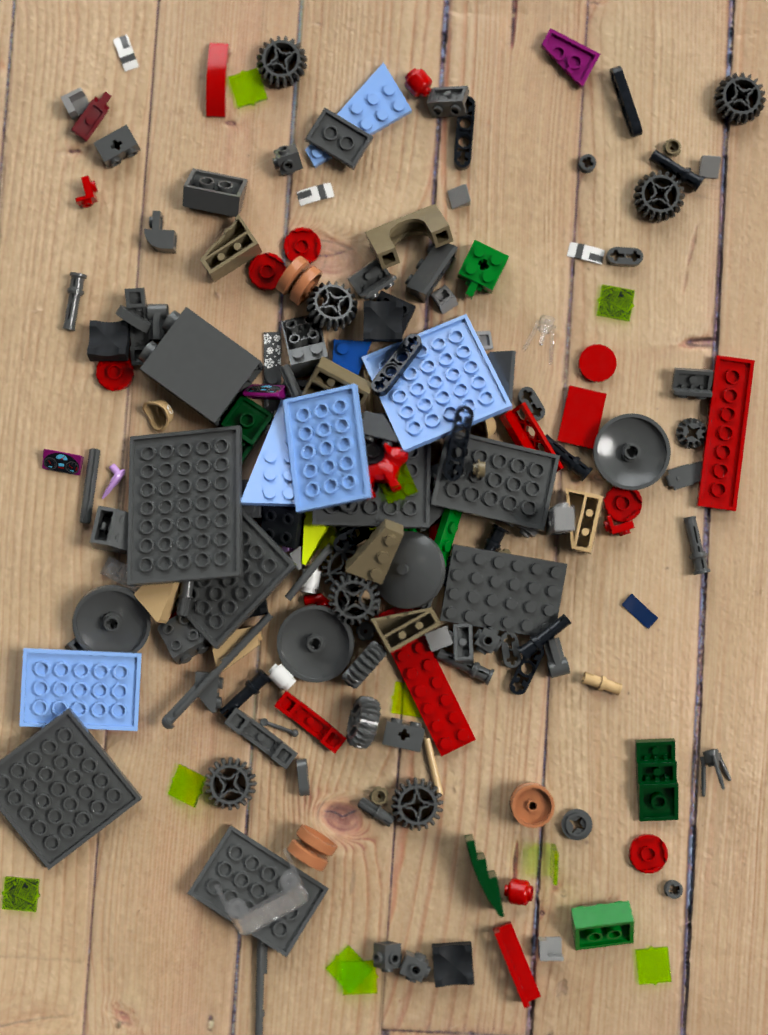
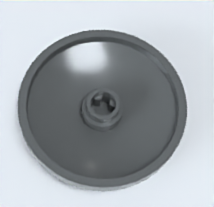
M623 414L611 419L600 429L593 444V460L597 471L606 482L622 490L635 491L651 486L663 476L670 461L671 448L665 431L653 419L640 414Z
M404 531L403 538L382 585L374 582L377 584V590L380 591V595L384 600L398 608L415 609L428 604L437 596L444 582L445 561L439 546L427 535L419 532Z
M104 585L94 588L81 598L73 614L72 627L76 640L84 650L137 653L144 646L151 630V615L134 596V591L119 585Z
M323 605L301 607L291 613L279 629L277 636L279 658L292 675L303 681L318 683L331 680L343 672L353 656L354 635L348 622H343V616L337 619L336 616L339 612L332 613V608Z

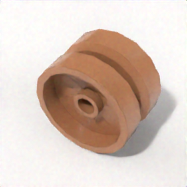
M298 256L287 267L276 286V290L281 294L286 295L290 293L289 299L297 306L306 300L323 274L316 266L308 268L309 261L302 256Z
M522 783L514 789L510 797L511 812L516 820L525 827H542L550 821L554 814L555 804L553 797L539 783ZM531 802H535L534 808H530L529 804Z
M302 824L296 833L299 839H292L287 850L306 865L318 871H323L328 864L325 856H333L338 846L319 831Z

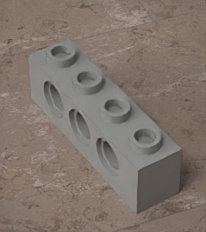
M557 503V505L552 506L547 515L546 535H566L575 531L574 506H569V503Z

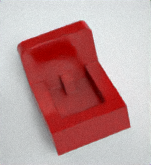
M87 175L81 177L86 195L75 198L78 206L83 208L91 207L93 203L98 202L95 192H98L95 180L92 181Z
M611 515L604 517L603 526L610 535L619 533V536L631 533L630 529L635 528L633 520L614 526Z

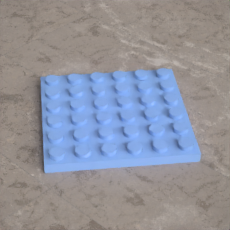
M467 314L418 333L417 335L422 340V349L385 396L379 397L398 441L405 452H410L450 435L454 413L458 406L466 405L473 410L472 425L512 409V404ZM402 342L394 343L361 357L371 381ZM410 342V346H412L413 344L417 345V342ZM404 354L399 355L397 360L405 361L408 356ZM389 369L386 372V374L388 376H393L396 374L397 371L395 369ZM383 384L381 386L377 385V389L384 388ZM464 409V412L459 413V415L462 416V422L460 423L458 421L457 424L467 426V424L464 423L465 416H469V413H467L466 409Z

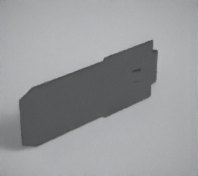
M702 461L668 470L669 475L665 476L668 486H673L674 490L699 482Z

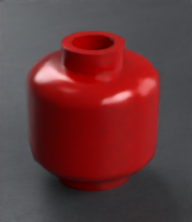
M414 68L405 76V87L414 97L422 96L424 98L431 92L432 79L423 69L417 70Z
M511 879L509 885L504 887V896L507 897L510 904L526 906L529 901L532 902L534 889L528 880Z

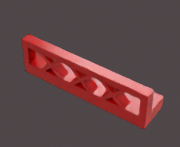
M525 402L499 417L515 445L539 450L538 443H541L545 448L544 452L556 454ZM520 409L525 414V420L521 419L517 413ZM529 427L534 429L535 436L530 435L528 432ZM560 460L558 463L557 472L564 468Z
M510 921L493 928V931L523 1006L526 1008L530 1006L529 1001L539 998L541 995Z

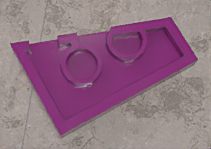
M551 28L541 45V48L582 89L600 53Z

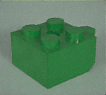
M474 240L457 278L466 282L465 285L469 286L465 296L472 299L476 290L479 292L484 290L492 294L509 256ZM480 265H485L486 268H484V270H481Z

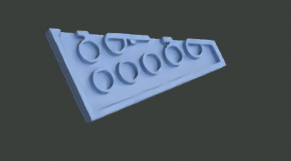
M383 62L337 115L368 134L373 135L412 113V109ZM311 144L305 149L314 168L333 158Z

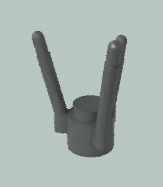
M718 749L703 751V757H700L701 789L702 796L704 797L706 794V763L708 767H715L723 790L725 785L719 765H721L728 781H731V777Z

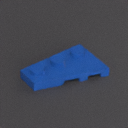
M334 339L333 362L359 375L363 365L361 357L367 355L372 342Z

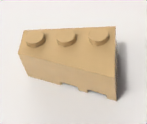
M565 488L567 503H569V506H574L575 531L570 532L571 548L573 551L592 554L604 497Z

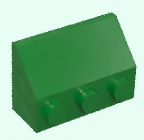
M617 901L609 904L599 903L593 906L571 908L575 950L634 943V918L629 901Z

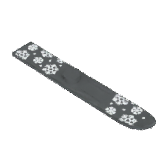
M264 332V385H281V373L279 370L281 367V332ZM264 399V409L275 416L281 400ZM273 416L272 420L270 421L269 425L267 426V428L265 429V435H266V436H267V434H268V431H269V429H270V426H271V424H272V421H273V419H274V416Z

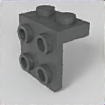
M374 259L347 279L360 298L364 300L369 299L370 301L379 295L378 292L383 288L386 290L392 287L397 277L390 274L387 268L382 270L377 259Z
M176 615L169 619L166 624L162 623L158 626V631L171 657L179 665L191 661L192 657L197 654L205 653L212 646L184 616Z

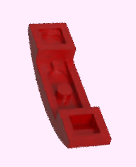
M210 43L206 81L207 117L226 118V77L229 43Z
M287 690L274 705L317 738L320 743L334 754L347 739L329 722Z

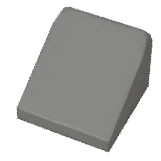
M703 155L699 161V176L718 179L721 156Z
M467 184L447 191L452 210L470 205L471 200Z
M446 285L430 295L442 314L458 305L455 295Z
M475 331L484 350H493L491 331Z
M303 546L289 553L290 558L297 564L296 568L298 570L305 568V565L302 564Z

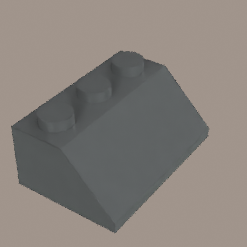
M193 168L184 184L182 206L189 207L192 210L199 209L212 214L218 213L228 217H236L240 214L243 207L248 179Z
M432 243L426 251L428 253L427 257L418 262L416 273L414 275L410 274L405 282L407 284L406 291L425 303L456 258L458 247L448 243L435 248Z
M516 351L489 352L487 356L512 404Z

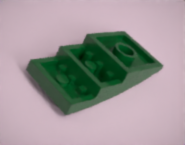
M243 394L221 423V427L238 425L242 427V465L274 416Z
M674 738L635 740L639 821L678 820V782Z
M465 835L469 857L477 879L493 908L500 917H504L497 875L494 870L488 871L484 853L476 852L473 835Z

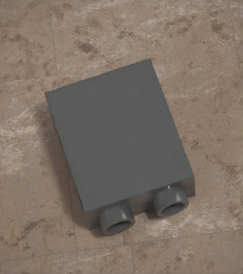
M186 307L181 314L174 310L163 323L162 329L167 333L157 345L151 341L141 352L139 360L144 364L140 369L152 380L219 428L243 394V391L254 382L264 366L259 359Z

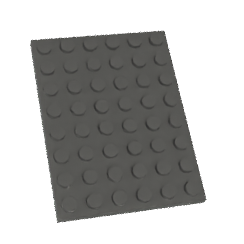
M240 425L130 436L128 586L242 577V427Z

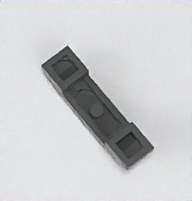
M145 288L125 289L126 308H129L148 321ZM129 324L132 365H143L144 363L139 360V356L146 345L151 342L149 341V330L145 333Z
M235 708L224 722V724L260 748L285 769L288 768L298 754L279 737L238 708Z

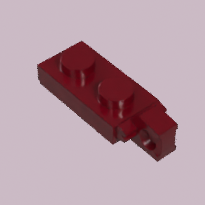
M105 91L100 99L97 97L92 99L70 131L87 142L108 113L110 107L106 104L112 96Z

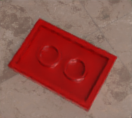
M570 385L557 442L593 450L607 394Z

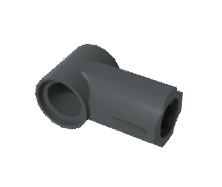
M148 304L147 318L152 324L149 328V341L160 342L165 336L166 331L162 329V326L169 316L168 304Z
M559 637L550 639L544 644L550 677L555 678L570 674L567 658L564 657Z

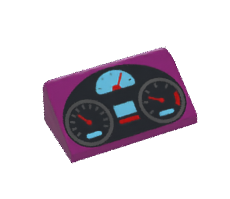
M251 384L243 391V395L250 399L284 400L286 397V386Z
M44 449L42 468L80 476L84 457Z

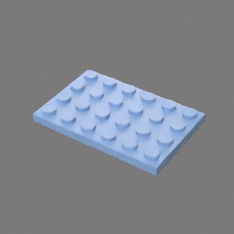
M350 384L283 400L296 512L303 513L371 499L372 493L358 385Z
M23 648L19 726L44 727L70 707L87 729L138 731L142 653Z

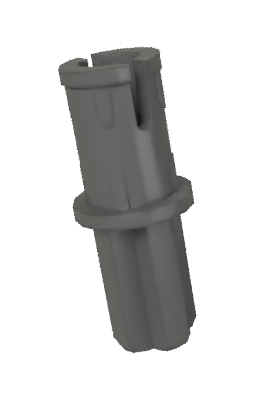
M194 581L182 582L181 591L178 594L180 597L177 615L188 616L191 598L193 599L191 595Z
M364 797L358 803V807L370 814L372 819L379 820L387 825V827H390L393 823L395 816L382 809L381 805L377 806Z

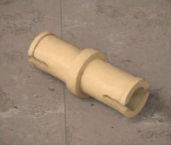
M586 671L583 674L582 684L596 687L599 691L605 690L619 695L622 690V683L608 680L605 676L599 677Z

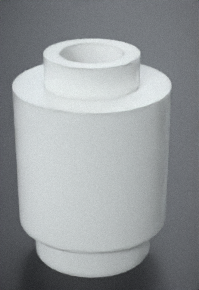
M319 567L302 586L301 592L316 594L317 589L319 590L322 574L321 571H318Z
M275 663L268 671L270 673L268 678L281 690L282 688L285 691L288 690L297 681L294 675L282 663L279 666Z

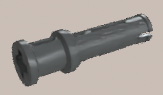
M70 272V287L67 288L69 298L63 329L75 331L80 297L84 295L83 286L87 275Z
M696 516L683 518L692 553L689 557L694 566L693 575L711 572L706 562L707 553L702 548Z
M443 648L440 649L436 657L437 660L439 659L469 673L471 678L475 677L484 681L486 685L489 684L495 671L494 669L490 670L481 666L479 662L474 664L454 662V654Z

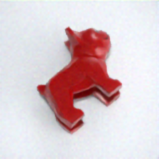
M384 443L385 454L382 461L368 466L372 493L371 499L376 498L373 491L376 482L388 483L393 493L402 490L397 479L400 467L408 460V452L403 451L401 447H391Z

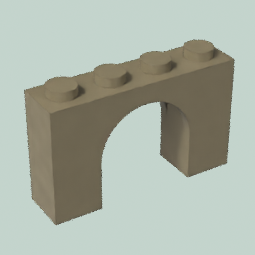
M436 204L365 232L370 248L382 270L400 263L395 246L400 240L408 236L426 235L430 238L435 248L453 242L449 224Z

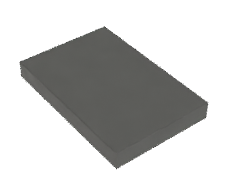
M324 108L305 138L306 142L352 170L355 169L373 140L372 135L327 108Z

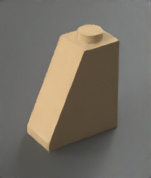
M182 582L143 585L134 593V596L156 622L166 624L181 590Z
M254 626L236 630L219 649H215L212 646L216 668L222 663L220 660L225 658ZM262 631L249 642L222 672L261 645L260 641L263 640Z

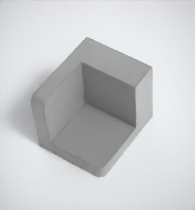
M81 87L61 97L72 120L80 117L89 105V101Z
M448 625L425 633L431 652L453 644L448 631Z
M538 937V957L540 961H563L561 937Z

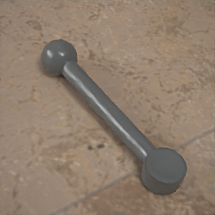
M266 718L260 721L262 726L274 727L290 733L293 737H297L299 734L296 729L291 730L271 723Z

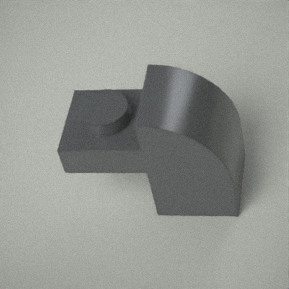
M153 211L152 217H149V227L152 229H144L147 241L158 252L176 254L177 234L175 230H163V215L161 211Z

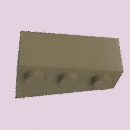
M432 607L371 619L389 653L441 625Z

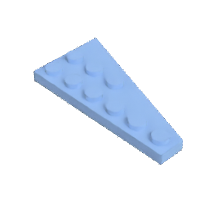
M283 400L280 401L241 498L242 505L295 507Z

